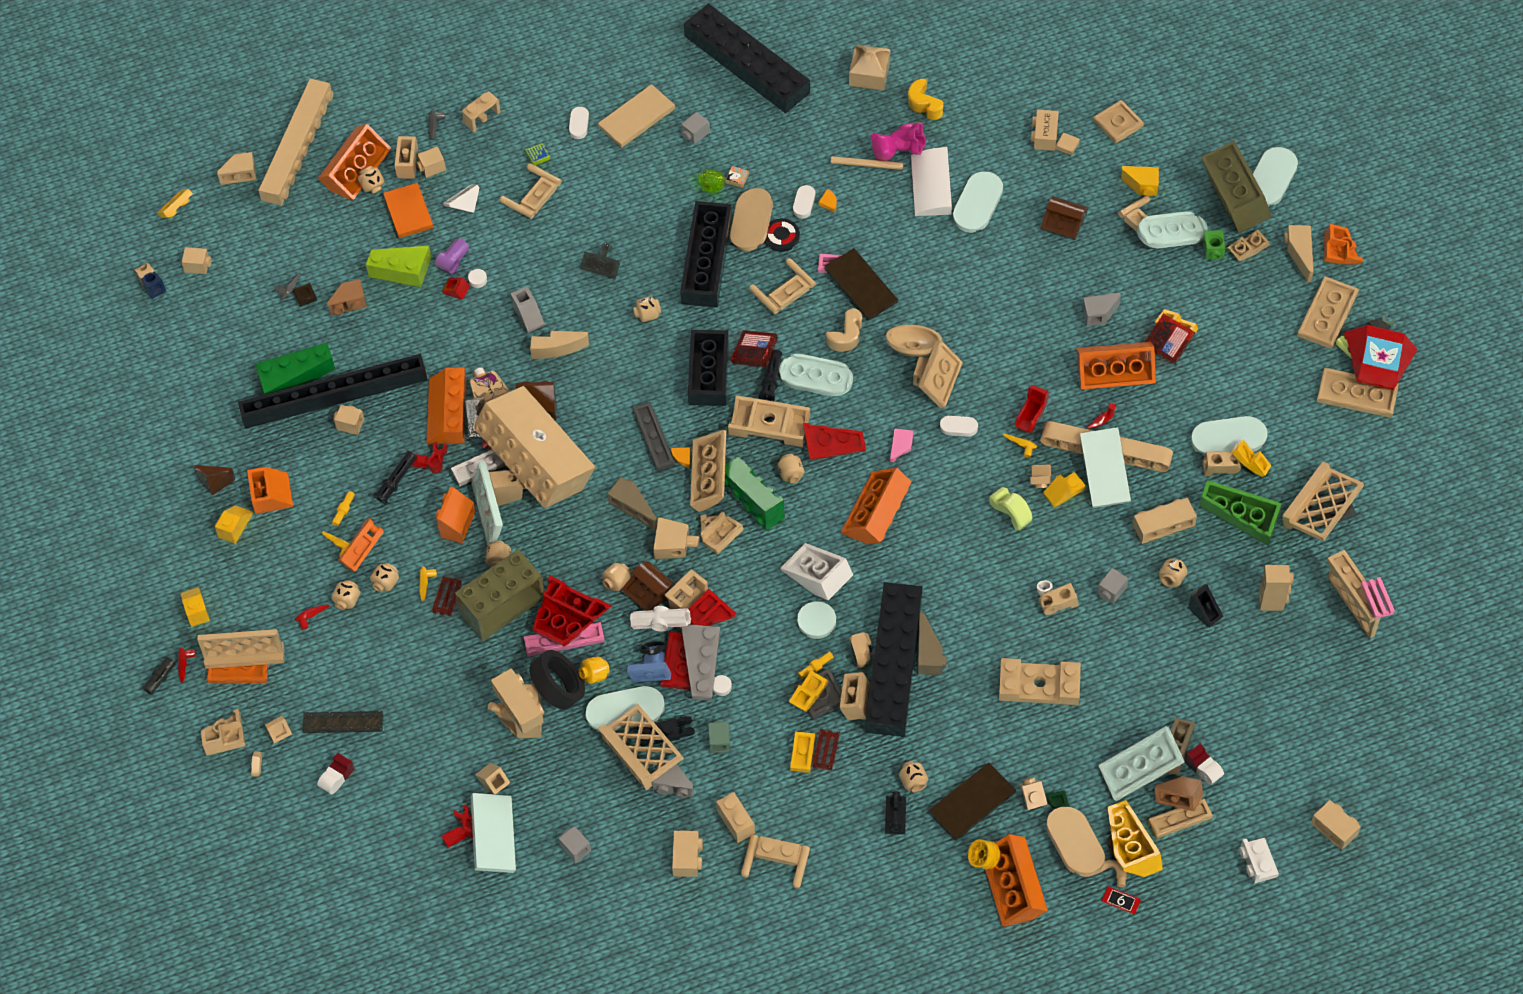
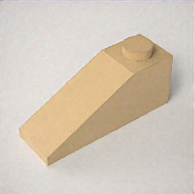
M1289 225L1287 233H1284V244H1287L1288 253L1307 282H1311L1313 276L1311 226Z

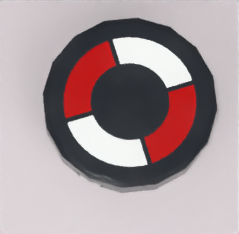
M780 218L769 222L765 244L771 247L772 250L778 252L789 251L799 243L800 231L793 221Z

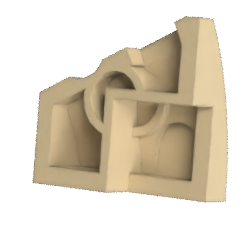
M235 709L233 711L234 715L224 720L221 718L214 725L208 726L201 731L202 745L207 756L246 746L239 709Z

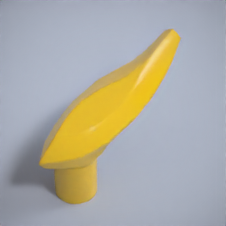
M1003 433V436L1025 448L1024 457L1031 458L1032 450L1037 448L1035 443Z
M322 531L326 538L342 549L339 555L341 557L350 543Z
M424 566L420 570L419 581L422 601L426 597L427 577L437 576L436 569L426 570Z

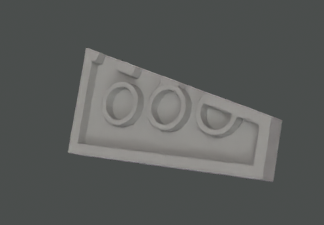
M682 626L692 699L712 701L720 627Z

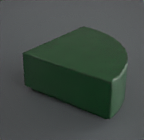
M1065 790L1045 794L1046 801L1052 808L1070 807Z

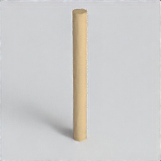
M831 156V164L903 170V163Z

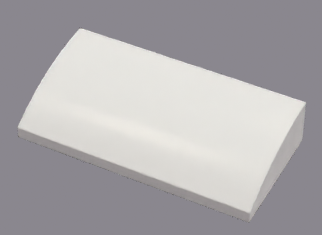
M947 147L924 150L921 155L912 154L911 165L915 216L951 215L952 204Z

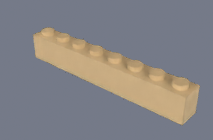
M309 79L259 188L261 201L282 206L284 199L288 198L289 188L295 182V175L301 169L303 157L307 156L308 146L313 142L314 133L320 127L322 116L326 114L328 102L333 98L330 83Z

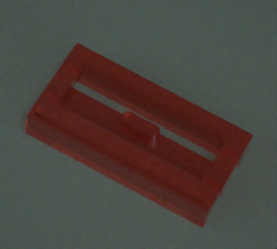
M448 577L442 578L432 608L433 613L437 614L438 612L440 615L447 614L449 617L452 616L457 601L455 592L461 589L462 580ZM448 582V583H449V586H448V589H447V592H446V595H445V598H444L442 607L440 608V607H439V604H440V601H441V598H442V595H443V592H444L446 583ZM456 584L449 607L446 609L453 586Z
M820 729L813 760L814 768L833 770L840 732L832 733L831 730L826 732L824 729ZM823 737H827L821 764H819L818 760L821 751ZM835 738L829 765H825L830 740Z

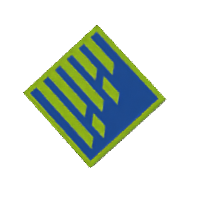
M542 143L526 150L528 158L535 166L550 160Z

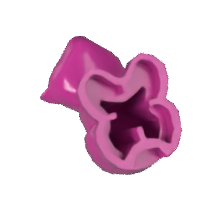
M921 122L905 123L889 136L873 133L870 137L872 150L878 161L890 160L896 151H910L912 154L921 155L926 145V136H924L923 124Z

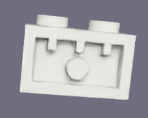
M1247 838L1243 839L1239 852L1241 858L1246 860L1247 874L1253 878L1254 883L1278 877L1279 873L1265 838L1248 842Z

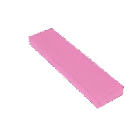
M601 622L590 624L577 638L566 646H562L540 634L524 636L527 657L540 655L546 650L561 651L605 642Z

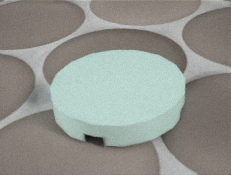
M816 601L807 603L798 613L797 624L799 630L812 639L827 637L836 627V614L826 603Z

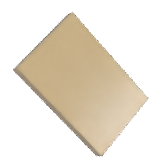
M942 340L935 342L918 387L940 408H945L963 362Z

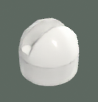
M1044 580L1037 584V592L1040 596L1053 590L1050 581Z

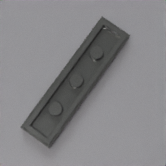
M648 402L632 407L656 471L675 466L651 403Z

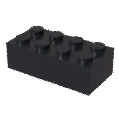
M691 330L688 377L689 405L726 406L729 357L728 330Z

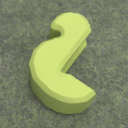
M1001 487L990 495L989 502L992 507L1008 514L1011 517L1015 530H1021L1032 522L1031 510L1020 495L1010 494L1008 488Z

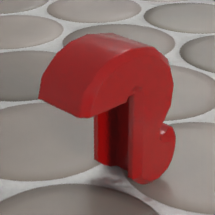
M1031 385L1028 388V398L1016 417L1014 424L1017 429L1027 433L1034 431L1037 421L1045 410L1049 397L1048 390L1035 385Z

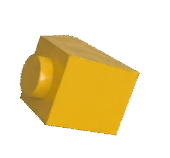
M1122 166L1121 180L1138 195L1157 196L1159 167Z
M236 505L223 511L215 525L218 538L236 544L253 515V511Z
M199 587L180 593L191 627L210 621Z

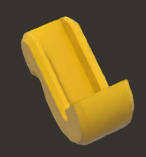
M927 79L914 81L908 91L907 102L909 108L917 113L927 112L928 119H940L943 116L942 100L924 94L927 89Z

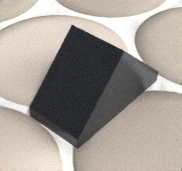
M1204 584L1191 594L1188 608L1207 627L1210 628L1224 617L1207 584Z

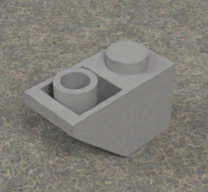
M528 287L510 293L512 306L528 333L545 326L536 301Z
M1107 293L1100 296L1092 295L1083 298L1082 309L1086 326L1105 324L1119 307L1120 293Z
M678 764L653 781V790L659 794H675L681 798L694 796L693 785Z

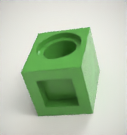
M1223 230L1204 231L1203 247L1205 260L1224 259L1225 241Z

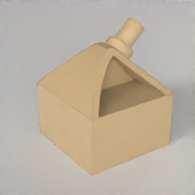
M855 45L849 71V86L884 90L890 66V49Z
M524 684L525 689L529 688L531 690L535 704L539 703L541 705V697L534 684ZM490 702L488 704V709L494 711L502 723L517 738L542 737V724L522 734L502 703L495 704Z

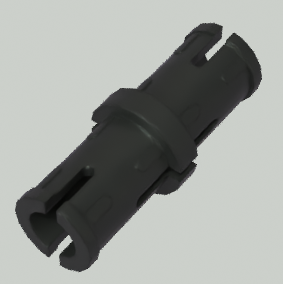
M165 657L157 670H153L151 678L142 687L143 690L153 695L159 685L166 681V676L176 663L171 658Z

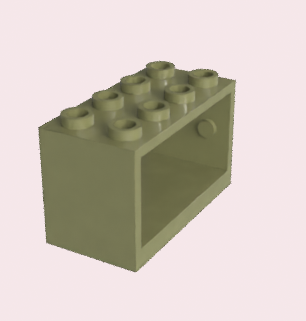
M1235 141L1201 157L1208 177L1238 233L1272 217L1266 198Z
M519 549L455 592L461 617L482 641L544 599L542 575Z

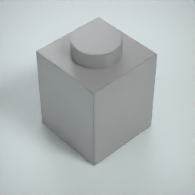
M698 112L681 124L683 138L694 145L710 133L709 121Z
M1112 568L1099 584V596L1103 600L1114 604L1126 590L1128 578Z
M575 826L570 830H565L560 835V847L575 863L591 852L590 842Z

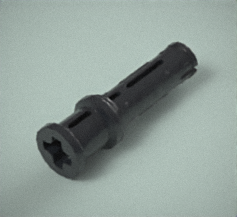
M772 350L770 353L766 377L761 382L762 391L758 396L761 400L775 401L774 393L778 388L777 375L782 357L780 350Z
M407 451L390 477L382 481L383 485L377 493L373 494V497L387 505V500L393 492L398 490V483L417 459V456L411 451Z

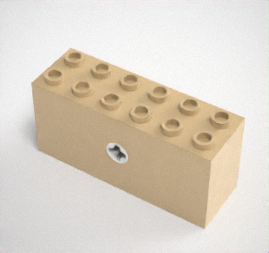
M524 386L486 402L473 426L477 433L480 434L544 508L581 492L596 468Z

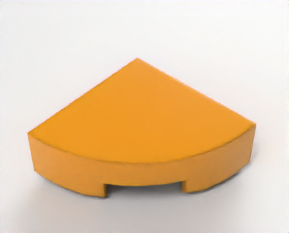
M827 189L819 201V206L835 213L837 199L834 193Z
M690 447L671 448L672 457L682 466L690 467Z

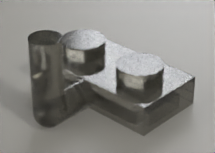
M604 242L599 255L584 252L580 270L616 279L621 261L606 257L607 253L613 250V247L609 243Z
M484 397L465 400L470 437L480 436L473 426L485 405Z

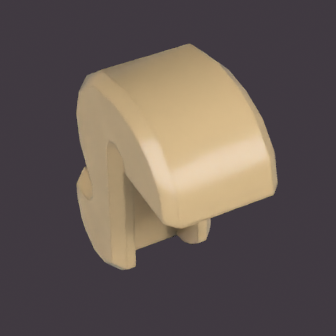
M854 308L845 312L844 333L826 332V344L834 351L844 352L851 351L857 347L859 343V329L862 328L861 312Z

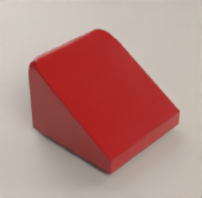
M463 277L449 278L442 293L457 299H464L470 285Z

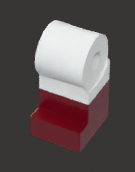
M1200 743L1187 754L1185 763L1207 784L1212 785L1224 775L1221 766L1205 752L1206 749Z
M338 752L333 757L334 761L327 768L326 772L321 775L317 783L318 787L330 794H334L355 770L352 761Z

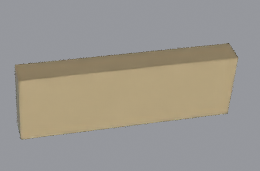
M1201 799L1195 811L1177 808L1149 818L1148 822L1156 839L1210 820L1213 818V815L1205 799Z

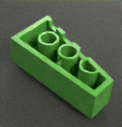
M1209 480L1206 482L1200 506L1268 546L1282 503Z

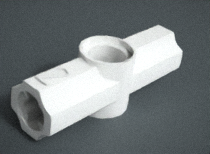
M656 606L650 611H633L630 615V621L633 629L652 628L655 631L663 632L668 627L688 626L691 623V617L688 608L669 609L664 606Z

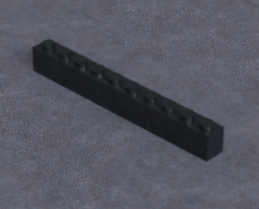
M420 353L239 401L238 405L244 427L248 429L428 381Z

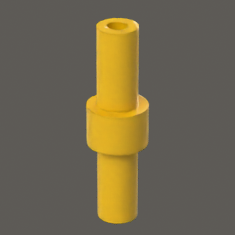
M348 491L343 502H340L337 507V514L332 521L334 526L338 527L344 515H347L350 509L349 505L355 496L353 492Z
M829 651L819 659L815 658L809 663V666L798 672V676L804 679L810 671L816 673L822 669L824 664L834 658L833 654Z

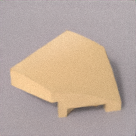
M725 512L710 517L700 515L703 544L717 555L744 530L742 524L729 516L726 517Z

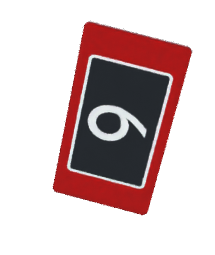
M1108 886L1102 902L1135 915L1141 899Z

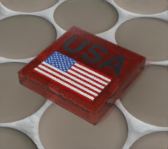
M1163 313L1145 342H1151L1154 345L1155 353L1176 365L1194 337L1195 332Z
M743 330L731 362L738 365L766 367L777 342V334Z

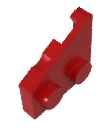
M710 589L689 608L690 625L711 626L733 619L737 614Z

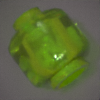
M705 169L703 174H699L698 184H701L702 191L717 194L720 190H723L725 176L722 175L721 171Z

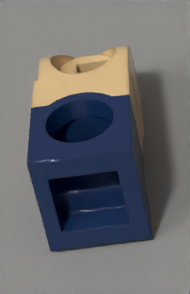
M149 263L134 269L136 276L147 290L151 299L166 292L162 279Z

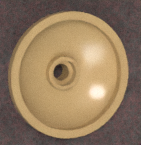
M918 325L896 326L886 334V341L892 349L910 357H921L931 354L935 342L942 340V337L936 331Z

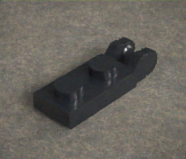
M690 716L680 717L677 720L671 719L655 722L669 741L680 740V738L695 734V730L692 727L682 728L678 731V727L689 725L693 722ZM643 727L642 734L651 735L653 728ZM650 739L640 740L641 747L649 746ZM654 740L653 745L663 743L664 741Z

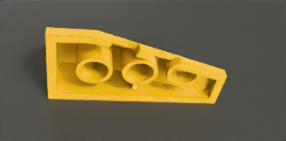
M1127 800L1109 806L1108 813L1114 855L1122 870L1142 877L1163 870L1161 853Z

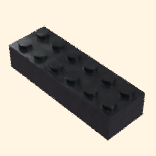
M695 201L680 290L681 304L718 308L732 221V204Z

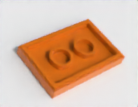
M418 183L383 193L398 238L434 228Z
M269 664L209 668L207 682L267 683Z

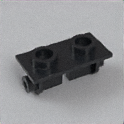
M894 791L891 796H886L885 834L905 835L906 797H902L900 792Z

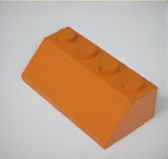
M368 124L357 126L318 179L330 191L352 201L362 189L358 181L359 172L369 166L377 168L391 150V147Z
M1151 342L1076 348L1081 390L1156 383L1154 345Z
M445 368L429 378L427 445L434 444L435 442L437 444H465L467 391L465 368Z
M898 468L873 471L841 533L865 544L880 543L884 539L885 533L891 525L896 511L900 508V503L907 494L912 481Z
M1008 834L996 842L1000 850V858L997 865L992 869H985L1002 926L1031 921L1048 911L1025 837Z

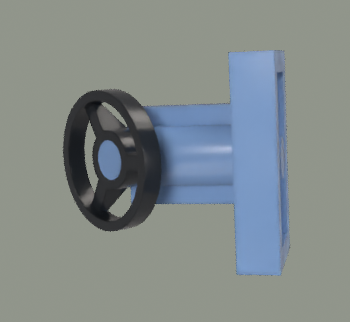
M653 641L639 647L640 653L645 654L644 664L628 665L627 673L633 682L671 679V671L666 662H664L665 653L661 652L667 648L666 642Z

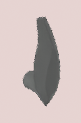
M434 110L430 112L429 132L432 140L435 137L437 120L445 119L444 112L435 113Z
M302 273L297 274L284 288L281 285L276 286L275 290L280 294L282 300L290 295Z

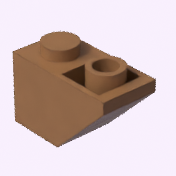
M360 279L345 282L339 286L327 302L330 315H339L344 312L367 307Z

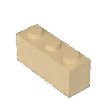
M1188 498L1176 499L1170 504L1159 505L1147 512L1141 511L1134 516L1133 527L1141 543L1144 544L1194 527L1197 516Z
M1265 565L1259 590L1260 611H1284L1285 603L1289 602L1291 585H1293V573H1290L1289 565Z
M511 668L491 680L494 692L522 734L544 723L542 716L544 710L539 703L535 704L531 690L529 688L525 689L523 686L524 681L519 673L515 674Z

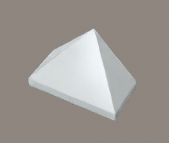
M476 184L469 185L445 201L443 205L474 213L479 186Z

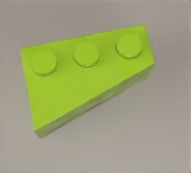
M430 246L371 250L366 263L368 277L421 287L432 259Z

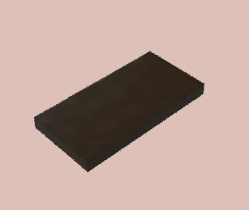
M855 248L824 266L825 271L867 321L898 303L896 296Z
M987 763L929 809V814L957 841L1016 793V789L990 763Z

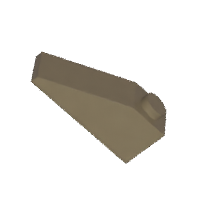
M620 477L608 492L609 504L656 531L657 518L634 482Z
M920 613L918 674L942 675V667L946 668V656H942L943 648L925 614Z
M1176 718L1171 733L1185 760L1195 723ZM1183 763L1167 773L1179 775Z

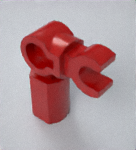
M435 442L433 444V453L429 458L425 455L415 454L417 459L411 467L429 468L432 473H439L443 469L444 455L448 451L447 444H444L442 449H437L438 444Z
M463 805L465 811L463 814H458L454 810V816L456 820L460 821L462 827L458 826L441 836L447 848L466 839V836L473 837L472 816L466 805Z

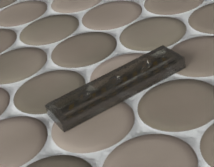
M383 711L305 712L303 714L302 731L303 733L383 732L384 714Z

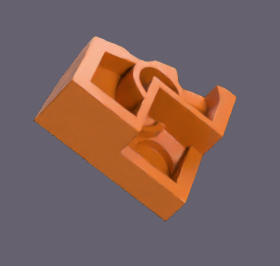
M1330 224L1325 230L1324 261L1349 265L1361 264L1363 262V258L1358 257L1355 251L1357 246L1351 239L1348 228Z

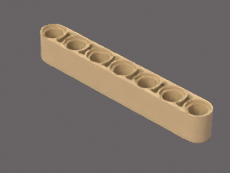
M1049 421L1044 425L1040 441L1049 447L1083 454L1080 433L1092 432V430ZM1120 437L1124 464L1159 472H1167L1169 470L1173 456L1171 449Z

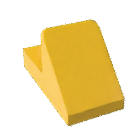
M1075 472L1065 478L1059 474L1043 492V495L1055 508L1084 491L1086 485Z

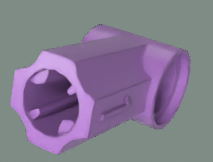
M461 238L455 239L446 252H441L438 255L435 266L450 274H454L459 267L460 260L470 249L469 245Z

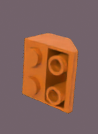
M269 467L247 470L255 514L293 507L287 472Z
M450 487L448 493H445L443 496V505L441 509L437 510L435 520H437L441 538L463 544L476 512L475 505L472 500L455 488Z

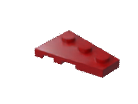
M803 423L810 461L866 452L863 431Z

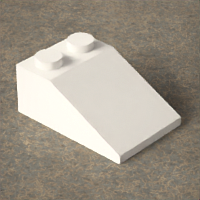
M807 543L781 567V570L814 595L829 600L853 576L846 558Z

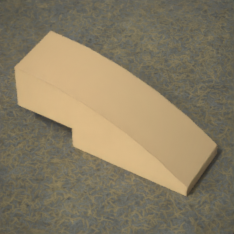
M551 331L550 337L532 336L530 346L532 359L553 358L578 351L589 346L588 332Z

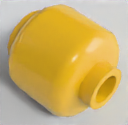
M599 656L583 660L579 668L580 677L588 684L604 681L609 674L607 661Z

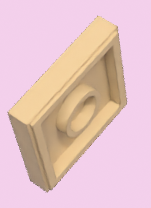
M1122 100L1093 117V121L1115 144L1144 127V122Z

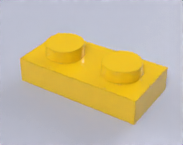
M181 189L157 212L160 218L173 217L177 213L176 209L186 205L193 193L189 189Z
M795 731L790 771L810 773L815 743L814 733Z

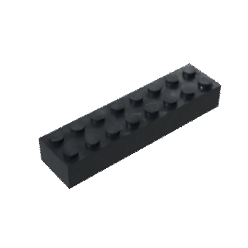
M709 3L684 23V35L688 40L785 114L810 94V79Z
M888 582L883 584L865 733L905 737L923 586Z

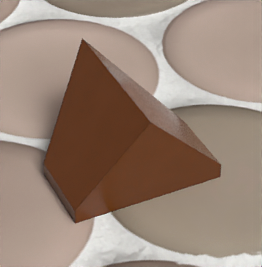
M194 466L197 478L212 496L235 481L232 468Z

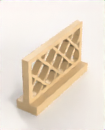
M1323 461L1283 514L1284 527L1289 530L1293 527L1324 541L1364 487V483L1331 469L1330 464ZM1333 476L1338 478L1339 482L1329 484L1328 480ZM1354 485L1356 488L1346 492L1344 486ZM1342 488L1343 493L1332 495L1331 489ZM1328 490L1330 496L1319 498V492ZM1345 497L1346 501L1344 504H1335V499ZM1332 501V507L1322 509V502ZM1318 504L1319 510L1309 512L1308 507L1310 505ZM1335 511L1336 515L1334 518H1325L1324 513ZM1322 515L1323 520L1312 522L1311 516ZM1308 517V524L1302 525L1297 523L1299 519ZM1325 525L1326 529L1323 533H1319L1314 529V527Z
M1343 550L1327 558V563L1330 566L1328 579L1368 637L1372 638L1376 634L1380 618H1374L1361 587V583L1366 581L1346 551ZM1368 587L1372 595V598L1375 602V605L1377 607V610L1379 613H1381L1379 605L1375 599L1374 593L1371 587Z
M277 629L198 635V643L204 657L205 669L284 663V643L281 642Z
M639 704L609 726L603 724L598 728L604 741L645 790L652 787V781L683 760V756ZM638 712L642 715L640 722L631 721L632 716ZM618 726H626L624 733H616L614 729ZM630 726H638V734H628ZM643 727H652V734H642ZM627 738L637 739L635 746H627ZM650 739L649 747H639L640 740ZM654 740H663V747H653ZM638 751L648 752L646 759H637ZM661 752L660 760H650L651 753ZM665 753H674L676 755L670 761L664 760ZM649 764L659 765L658 770L650 774L648 772Z

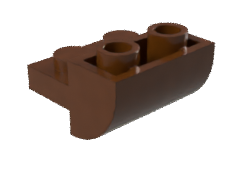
M1052 196L1046 207L1047 211L1040 228L1076 240L1079 229L1086 217L1088 207Z
M647 561L638 565L631 572L633 576L621 590L644 610L650 611L663 600H667L665 594L675 583L652 563Z

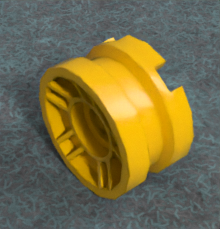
M977 839L972 842L968 850L969 862L976 868L992 869L997 865L1000 858L999 847L992 841Z

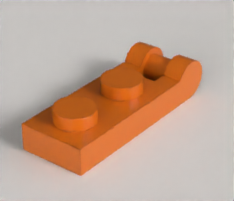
M370 518L365 520L359 532L338 559L339 562L352 572L358 569L384 532L380 526H375L373 524L374 521ZM368 531H371V532H372V536H370L369 534H367V532H368Z

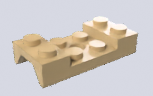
M736 395L732 421L728 426V432L732 436L747 438L749 434L784 440L785 445L803 447L805 441L803 423H809L810 408ZM766 417H773L774 421L766 422L764 419Z
M1001 658L999 701L1079 705L1081 663L1061 662L1060 665L1021 663V659ZM1037 680H1042L1045 683V685L1043 687H1037L1034 684V682Z

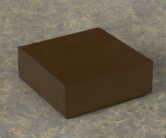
M310 283L293 289L300 307L317 301Z

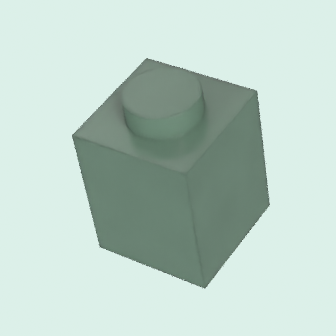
M719 720L709 723L710 752H731L729 722Z

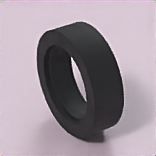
M546 650L531 662L529 667L531 680L539 694L552 706L566 710L584 697L585 685L579 675V671L560 652ZM549 669L561 679L566 691L554 681Z

